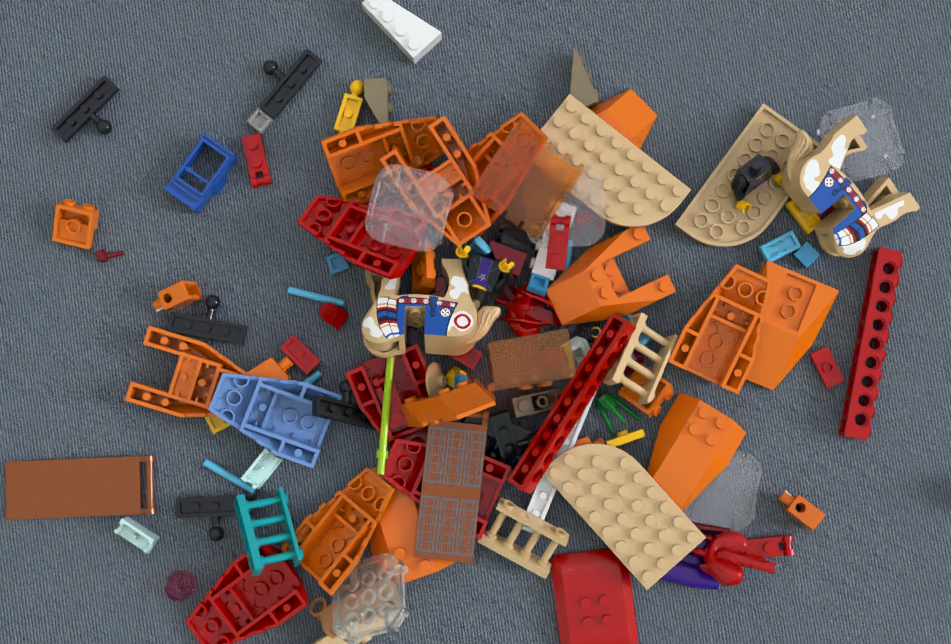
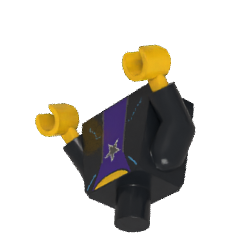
M761 154L756 155L737 170L731 182L732 191L736 201H738L736 209L744 214L745 207L749 210L752 208V205L744 200L745 196L772 177V175H774L773 180L782 186L783 172L780 171V167L772 157H763Z
M459 245L455 252L462 260L469 286L477 288L474 299L485 302L488 292L498 293L511 282V268L514 267V262L507 263L506 258L501 261L480 253L469 254L470 246H466L463 250L462 245Z

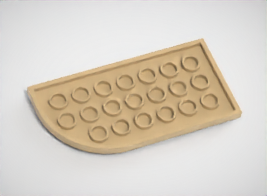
M571 94L568 95L541 129L548 137V140L533 165L592 212L609 223L631 228L657 223L670 215L691 191L690 188Z
M763 103L674 226L695 241L713 247L738 246L761 234L790 196L784 190L783 185L780 186L773 180L774 175H772V177L745 196L744 200L750 203L752 208L749 210L745 207L744 214L736 209L738 201H736L732 191L731 182L737 170L758 154H761L763 157H772L780 167V171L783 172L787 165L788 154L794 143L796 132L800 129ZM811 138L814 142L812 151H814L820 143Z
M601 443L575 446L557 456L544 473L546 478L646 590L653 586L706 538L648 472L631 455L617 447Z

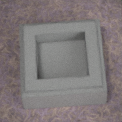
M258 107L246 122L262 135L274 120Z

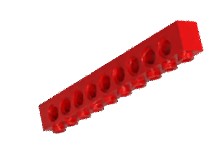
M882 247L875 248L872 251L838 433L839 436L867 441L871 435L872 428L870 423L871 418L875 415L874 401L879 393L877 385L882 377L881 363L885 359L886 352L884 347L889 339V332L887 331L893 318L891 309L896 301L894 293L900 280L898 272L903 264L901 251ZM884 265H886L889 269L888 274L884 273L883 271ZM881 283L885 286L884 293L879 289ZM877 302L882 305L881 311L876 309ZM873 321H876L878 323L877 330H875L872 326ZM871 339L875 342V347L873 349H871L869 346V341ZM867 358H869L872 363L870 368H868L865 364ZM863 377H866L868 380L866 387L862 384ZM860 396H863L865 400L862 406L858 402ZM856 415L861 417V422L858 425L855 422Z
M612 313L507 479L518 489L532 494L635 331L636 327L633 324Z

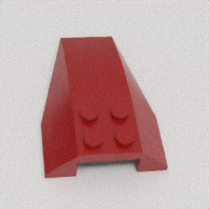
M316 195L297 221V225L353 265L390 280L402 277L421 248L428 224V219L394 206L380 207L376 203H370L369 205L360 204L356 200L347 202L342 201V198Z
M418 343L406 345L405 354L393 356L395 357L393 380L402 404L405 403L404 399L415 396L416 399L429 397L426 389V371L428 367ZM376 356L363 361L346 371L345 374L360 410L380 434L382 404L372 378L385 376L387 358ZM407 424L394 429H390L389 426L387 445L391 449L396 438L427 443L428 425L425 427H407Z
M396 438L385 462V473L381 476L420 504L426 443ZM484 455L476 538L480 540L502 485H504L511 466Z
M270 544L260 546L258 549L260 556L262 555L263 557L282 553L281 550ZM245 552L228 566L224 574L217 580L216 584L206 594V597L199 603L185 623L200 644H232L240 642L248 637L280 626L306 607L309 602L304 582L288 560L267 564L263 567L260 575L252 577Z

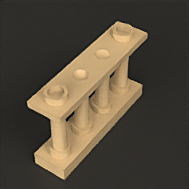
M642 312L632 315L629 322L636 329L603 380V383L608 386L622 383L638 393L640 397L637 404L639 405L648 404L654 399V392L678 338L676 334L664 338L647 327L645 322L648 316ZM641 332L662 345L658 354L639 343L638 338ZM633 349L654 361L651 371L631 359ZM626 366L647 378L644 388L624 376L623 372Z
M500 497L496 510L500 511L490 529L485 528L481 540L478 539L477 542L546 579L552 565L548 560L558 544L566 547L570 534L566 533L564 529L557 528L516 506L511 500ZM506 516L517 520L508 538L497 534ZM526 525L533 529L534 532L526 546L522 548L515 544L514 541L523 526ZM542 534L552 540L542 557H539L531 551Z

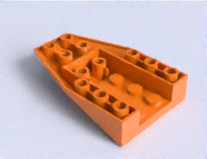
M766 261L761 264L758 274L772 280L767 306L764 311V321L760 330L756 359L746 380L773 391L812 346L839 290Z

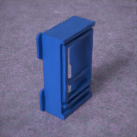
M205 133L202 134L203 136L170 182L163 188L198 213L201 212L212 195L220 193L227 183L226 175L239 159L234 153ZM207 145L226 157L210 182L191 168ZM187 172L192 173L207 184L202 193L182 180Z

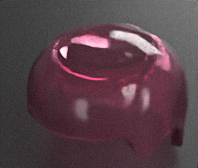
M180 570L169 576L168 584L164 588L167 597L174 602L190 598L196 590L197 582L194 575L187 570Z

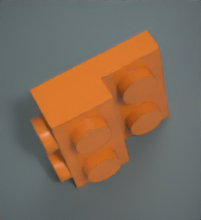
M64 199V201L57 203L52 241L88 250L91 249L94 230L98 226L99 210L94 209L92 204L77 205L76 201L72 199Z
M425 242L411 262L412 294L428 295L435 288L436 269L433 243Z
M640 363V365L650 370L648 367ZM634 371L629 377L630 380L644 388L647 381L645 376ZM661 377L654 392L655 397L648 404H637L640 395L625 385L619 390L618 395L651 418L653 415L657 416L662 410L660 405L664 400L668 401L674 392L672 391V384Z

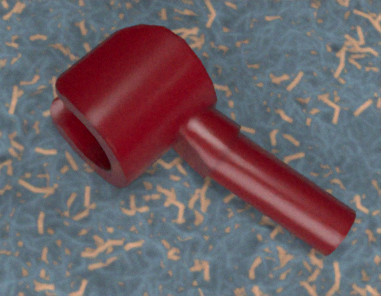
M102 249L95 252L97 260L101 263L108 261L112 257L124 255V251L106 254L105 250Z

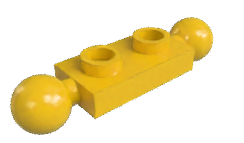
M355 80L350 84L351 95L344 94L334 126V130L339 133L356 126L364 101L363 98L358 97L364 92V84L360 80Z

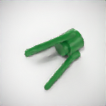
M607 392L596 401L599 404L597 409L601 412L612 436L616 434L604 409L607 412L611 409L622 423L626 421L614 407L616 404L638 421L642 420L641 417L620 402L613 394L610 395Z

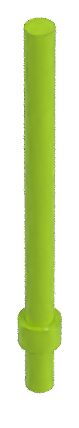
M393 356L387 357L379 450L376 451V458H378L377 474L381 475L385 473V461L388 459V451L386 450L395 359Z

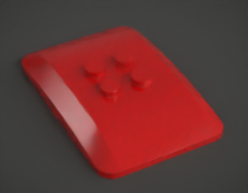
M605 548L555 555L551 560V574L560 644H638L630 572L612 550Z

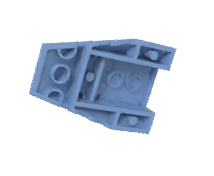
M223 372L208 410L255 440L261 446L270 450L276 456L314 468L330 420L312 416L313 396L321 395L340 400L342 395L304 381Z

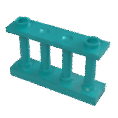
M278 487L275 497L250 502L245 499L244 494L236 495L233 503L252 577L260 575L263 567L267 564L292 559L294 567L299 566L303 559V550L298 546L287 506L288 496L287 493H284L283 488ZM278 504L280 515L256 520L250 519V509ZM283 523L285 533L263 538L255 537L254 530L256 527ZM288 541L289 552L266 557L260 556L258 550L260 546Z

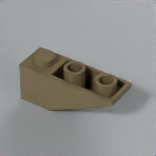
M575 49L573 50L569 94L590 109L597 105L600 97L597 89L592 87L590 72L586 71L583 66L585 61L582 54H578Z
M387 78L364 79V98L378 124L392 122L389 121V114H392V103H389L388 97L392 96L391 84H388Z
M566 386L507 399L510 417L517 418L552 410Z

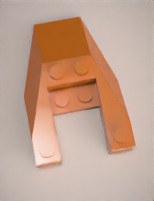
M632 89L590 108L592 112L639 149L642 147L658 116Z
M444 115L428 126L449 158L443 164L418 179L401 151L396 148L383 156L380 161L410 208L421 217L428 219V223L459 246L465 244L492 226L477 165L453 125Z
M645 227L629 228L587 249L547 288L546 295L554 305L553 309L561 325L608 320L612 313L623 318L676 292L668 274L630 292L613 259L651 240Z
M148 326L143 342L144 345L180 355L169 391L140 382H130L125 401L178 417L216 416L208 408L222 373L250 374L205 342Z
M468 377L466 381L457 383V388L452 390L449 387L437 391L438 395L434 397L416 399L415 396L406 398L404 399L405 403L401 404L400 407L407 427H425L428 425L427 423L435 425L439 421H443V423L454 421L496 405L495 397L476 378Z

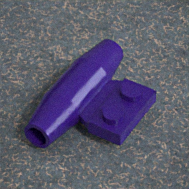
M705 539L696 547L705 550L707 544ZM694 552L688 553L660 578L664 581L698 589L717 590L720 584L712 576L701 570L698 564L703 558L702 556L694 555Z

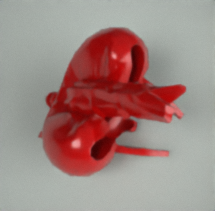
M528 283L519 288L510 285L509 288L514 291L513 295L517 300L515 301L512 297L510 300L513 303L510 304L507 299L496 297L494 301L507 307V317L499 318V320L507 321L513 333L524 340L535 339L539 335L540 327L549 323L556 326L561 325L556 313L542 308L545 304L554 308V305L548 301L549 299L546 294L544 297L526 291Z
M725 531L715 537L705 535V541L708 544L707 548L704 550L695 547L691 551L694 552V555L702 556L705 564H700L699 567L704 573L712 576L720 584L729 587L740 585L744 577L742 567L774 574L773 567L777 565L776 562L743 554L747 550L748 541L742 533L736 531Z

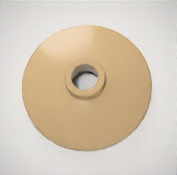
M436 362L430 363L426 371L427 393L429 397H434L438 395L437 391L444 389L447 384L446 376L443 375L441 367Z

